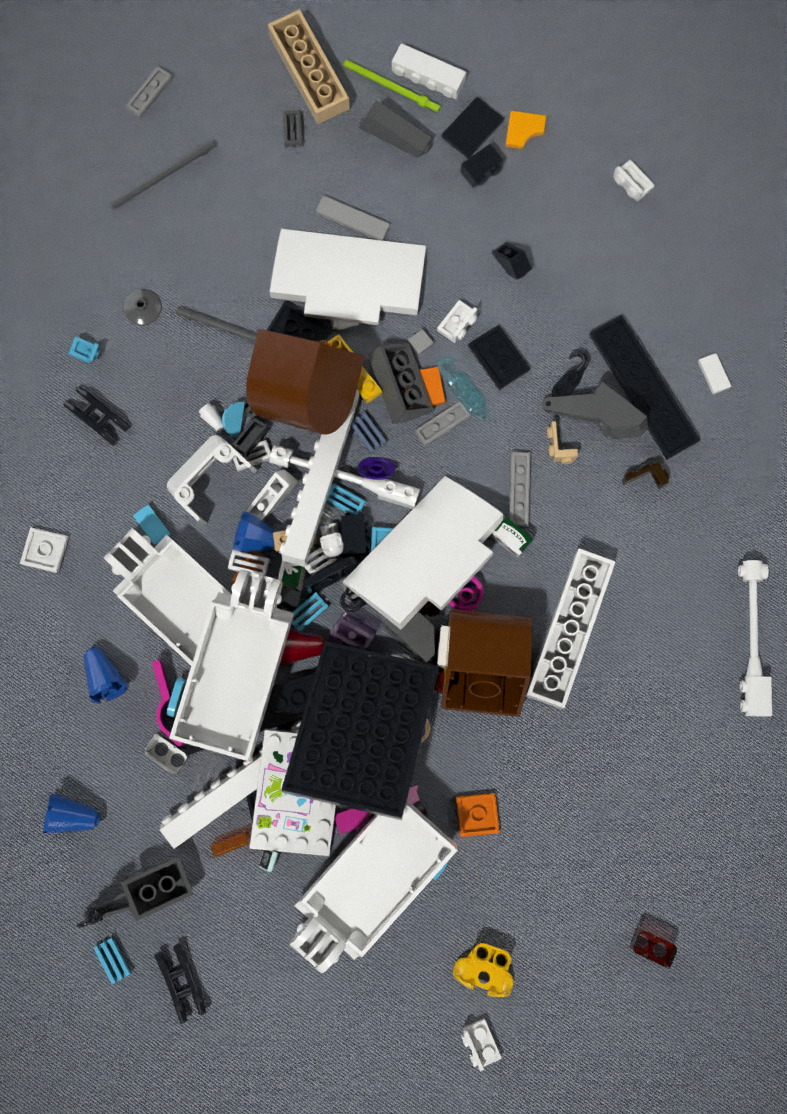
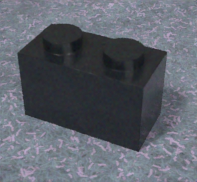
M489 144L461 163L460 173L472 188H475L477 185H483L490 176H496L501 172L503 159L494 147Z
M364 515L341 516L343 556H367L366 550H370V541L365 536V532L369 531L368 520H365Z

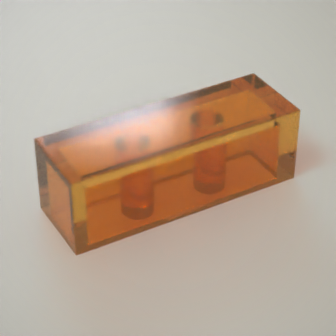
M244 832L210 847L215 858L250 844L247 832Z

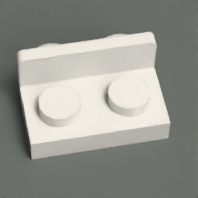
M485 1018L462 1028L464 1034L461 1035L465 1047L470 1046L473 1054L469 1056L474 1067L478 1066L479 1070L482 1071L484 1070L483 1067L502 1059Z

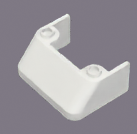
M219 435L211 436L167 483V489L176 501L203 525H206L207 522L189 506L194 499V491L191 486L216 460L228 463L237 456L254 474L257 472L248 461Z

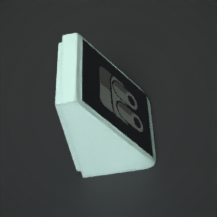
M264 850L259 867L268 872L273 871L279 854L278 851Z

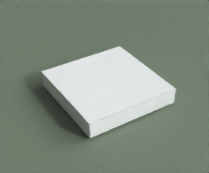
M30 527L20 564L59 573L69 537Z
M442 626L440 629L437 666H439V669H444L446 665L449 626Z

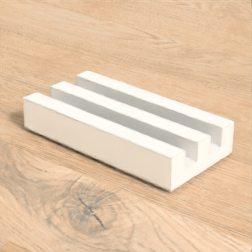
M267 441L259 442L254 448L256 450L265 446V449L243 458L247 461L267 453L268 455L249 461V463L255 466L268 461L271 451ZM237 456L233 458L238 472L248 468L245 464L239 465L242 461L237 459Z
M321 547L308 556L304 568L311 575H314L334 564L337 558L326 556ZM322 554L321 557H319L318 559L314 560L313 562L307 564V562L311 561L312 559H314V558H316L317 556H319V555ZM327 559V562L314 570L312 569L313 566Z
M232 550L228 569L240 572L242 569L266 576L270 559ZM235 556H240L265 563L263 566L235 559ZM233 563L261 569L263 571L258 572L233 566Z

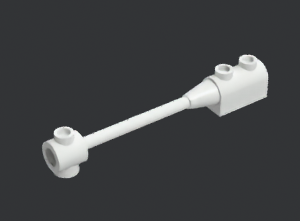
M279 445L273 446L269 459L270 463L286 468L292 463L310 469L308 467L309 461L293 456L294 451L292 449ZM336 470L334 476L360 484L364 488L378 494V499L410 509L416 506L420 493L418 488L389 479L373 480L341 470Z
M760 560L743 561V565L738 566V576L743 577L744 582H749L750 657L745 681H740V691L745 692V700H741L740 710L745 712V716L770 717L772 716L771 677H763L761 662L758 657L757 582L768 578V565L763 564V561Z

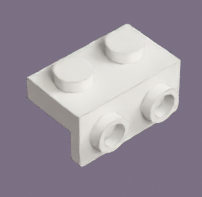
M631 160L622 167L618 166L613 174L616 183L622 185L626 189L627 194L637 202L655 186Z
M459 300L438 326L437 331L453 343L458 339L461 340L465 336L466 328L469 324L472 326L477 320L478 309L476 307L471 309Z

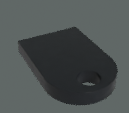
M348 557L302 581L309 595L312 596L314 593L349 576L359 563L356 557Z

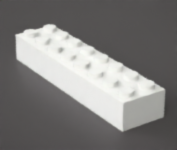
M578 549L575 552L525 696L559 709L565 708L615 561L582 549Z

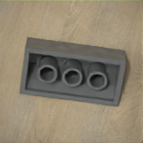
M409 343L380 345L368 355L378 385L382 390V396L392 424L408 422L434 411Z

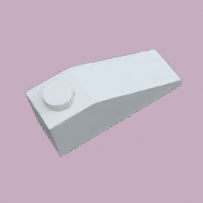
M285 469L275 472L246 512L264 521L289 495L298 481Z

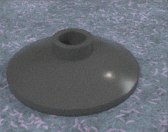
M137 290L127 297L124 303V312L132 323L141 326L153 323L160 315L161 303L153 292ZM140 303H144L143 307H138Z

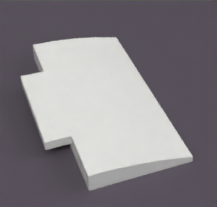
M281 229L270 286V296L275 299L306 302L305 317L330 320L340 319L347 322L378 325L380 311L417 315L426 246Z
M445 476L343 581V584L401 630L428 601L432 602L440 610H443L493 556V551L482 543L503 521V513Z

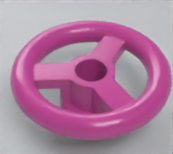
M473 576L470 579L477 587H463L458 592V603L454 602L453 599L449 602L451 607L454 609L473 610L481 603L484 589L478 578ZM468 591V594L462 596V592ZM478 593L476 600L472 604L463 606L464 603L471 602L474 594Z

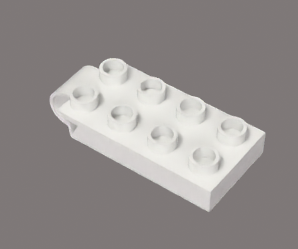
M131 528L124 538L103 557L112 566L113 574H121L125 578L113 592L192 666L212 600L216 598L218 592L228 595L232 594L167 535L153 548L150 545V537L146 535L141 537Z
M241 569L235 583L232 585V595L218 592L216 598L212 600L169 739L251 761L295 614L277 608V605L282 601L280 595L283 584L282 580Z
M408 800L402 820L375 814L294 905L308 919L304 924L298 925L297 932L289 945L297 950L321 974L333 963L338 962L343 950L354 960L359 956L363 957L458 851L457 844Z

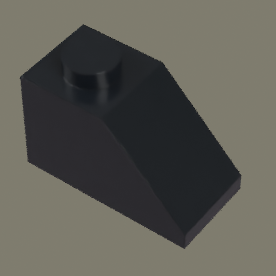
M508 242L492 251L493 256L507 274L517 280L523 278L532 270L525 251Z

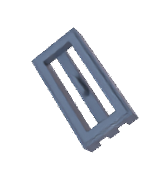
M365 412L354 421L352 420L351 427L371 454L386 444V440ZM363 419L367 422L372 431L380 440L379 444L373 437V435L370 433L368 428L365 426V424L362 422ZM357 423H359L375 445L373 448L356 426Z

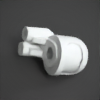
M337 522L329 524V526H321L322 537L320 538L323 553L328 557L340 555L343 552V542Z

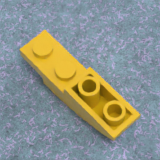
M339 334L325 343L326 345L353 352ZM362 366L357 390H360L361 397L368 404L381 395L382 390Z

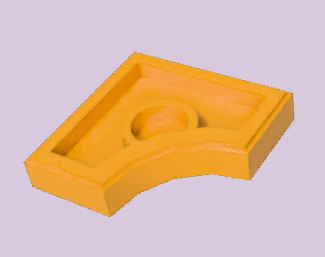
M511 111L505 147L523 149L525 143L530 138L543 135L546 115Z

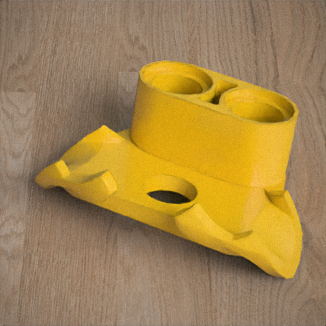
M485 943L476 945L467 957L458 959L453 967V976L460 983L471 990L474 989V986L488 990L487 995L491 997H508L514 983L513 976L509 973L510 954L505 950ZM478 948H483L486 951L485 959H480L477 956ZM497 955H502L505 958L504 966L497 964ZM482 971L487 972L490 977L486 984L481 983L478 979V975Z

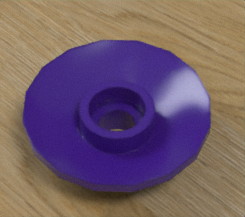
M372 457L360 461L358 472L365 478L382 480L391 477L395 473V465L387 459Z

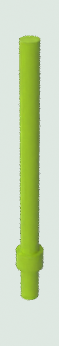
M347 59L344 62V67L417 102L423 108L427 107L437 113L441 109L440 105L430 101L424 95L420 96Z

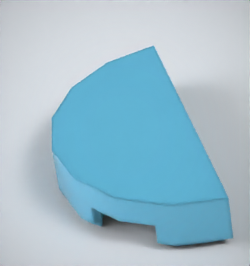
M234 402L223 413L222 425L230 437L237 439L240 435L245 402Z

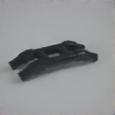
M81 386L77 387L76 393L89 402L87 406L81 411L68 400L63 403V406L114 446L118 440L103 428L104 424L110 419L125 432L130 426ZM95 407L103 413L97 422L88 416Z
M176 944L173 949L182 967L171 971L162 952L156 953L154 957L165 979L179 1022L183 1024L188 1020L182 998L192 994L198 1014L204 1015L207 1012L187 955L183 951L181 944ZM185 975L189 987L178 991L174 979Z

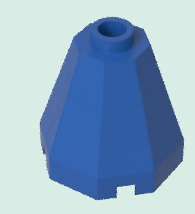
M243 511L240 517L242 518L241 522L237 526L232 550L239 552L272 551L273 547H275L273 533L277 531L251 513Z

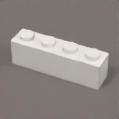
M402 43L392 60V71L396 75L409 78L414 83L425 85L428 89L443 93L448 98L457 99L465 83V71Z

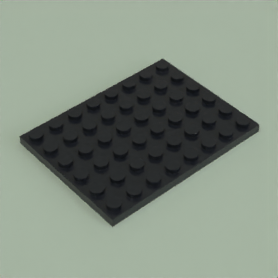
M325 641L281 791L287 794L402 820L439 666Z

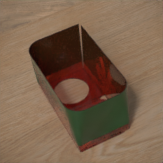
M638 928L629 947L636 954L666 968H671L677 953V947L674 944ZM639 934H643L648 938V945L644 949H639L635 946ZM663 943L666 946L667 953L665 956L657 957L654 955L653 947L655 944Z

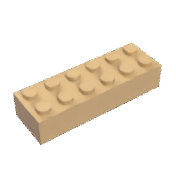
M300 9L267 24L269 37L317 125L349 110V97Z

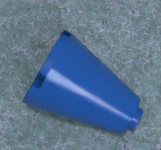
M96 647L88 649L83 658L91 702L100 704V700L106 699L108 702L126 692L125 687L128 688V684L103 650Z
M50 793L43 833L94 830V826L99 825L100 814H96L97 809L58 794Z

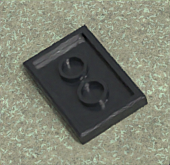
M476 97L441 134V138L469 159L504 122V118Z
M285 301L267 328V331L323 344L333 330L331 326L316 318L305 317L302 310Z
M499 325L468 344V348L499 391L530 371L529 366Z

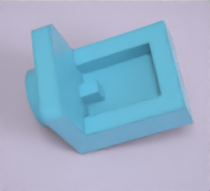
M75 336L67 355L89 364L97 359L100 351L97 349L99 344H92Z

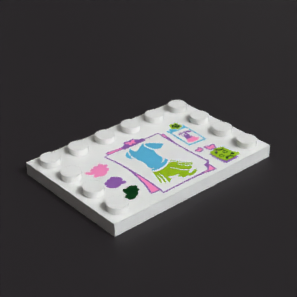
M265 729L250 849L329 856L336 805L281 791L298 732Z

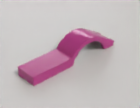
M157 660L152 662L162 701L159 703L156 711L157 723L161 731L170 737L171 731L165 725L163 717L164 710L170 702L172 693L163 661ZM171 739L177 746H185V743Z
M418 785L411 787L407 800L412 805L420 801L416 791L419 789ZM349 809L335 814L334 818L339 833L342 834L356 829L362 824H366L369 813Z

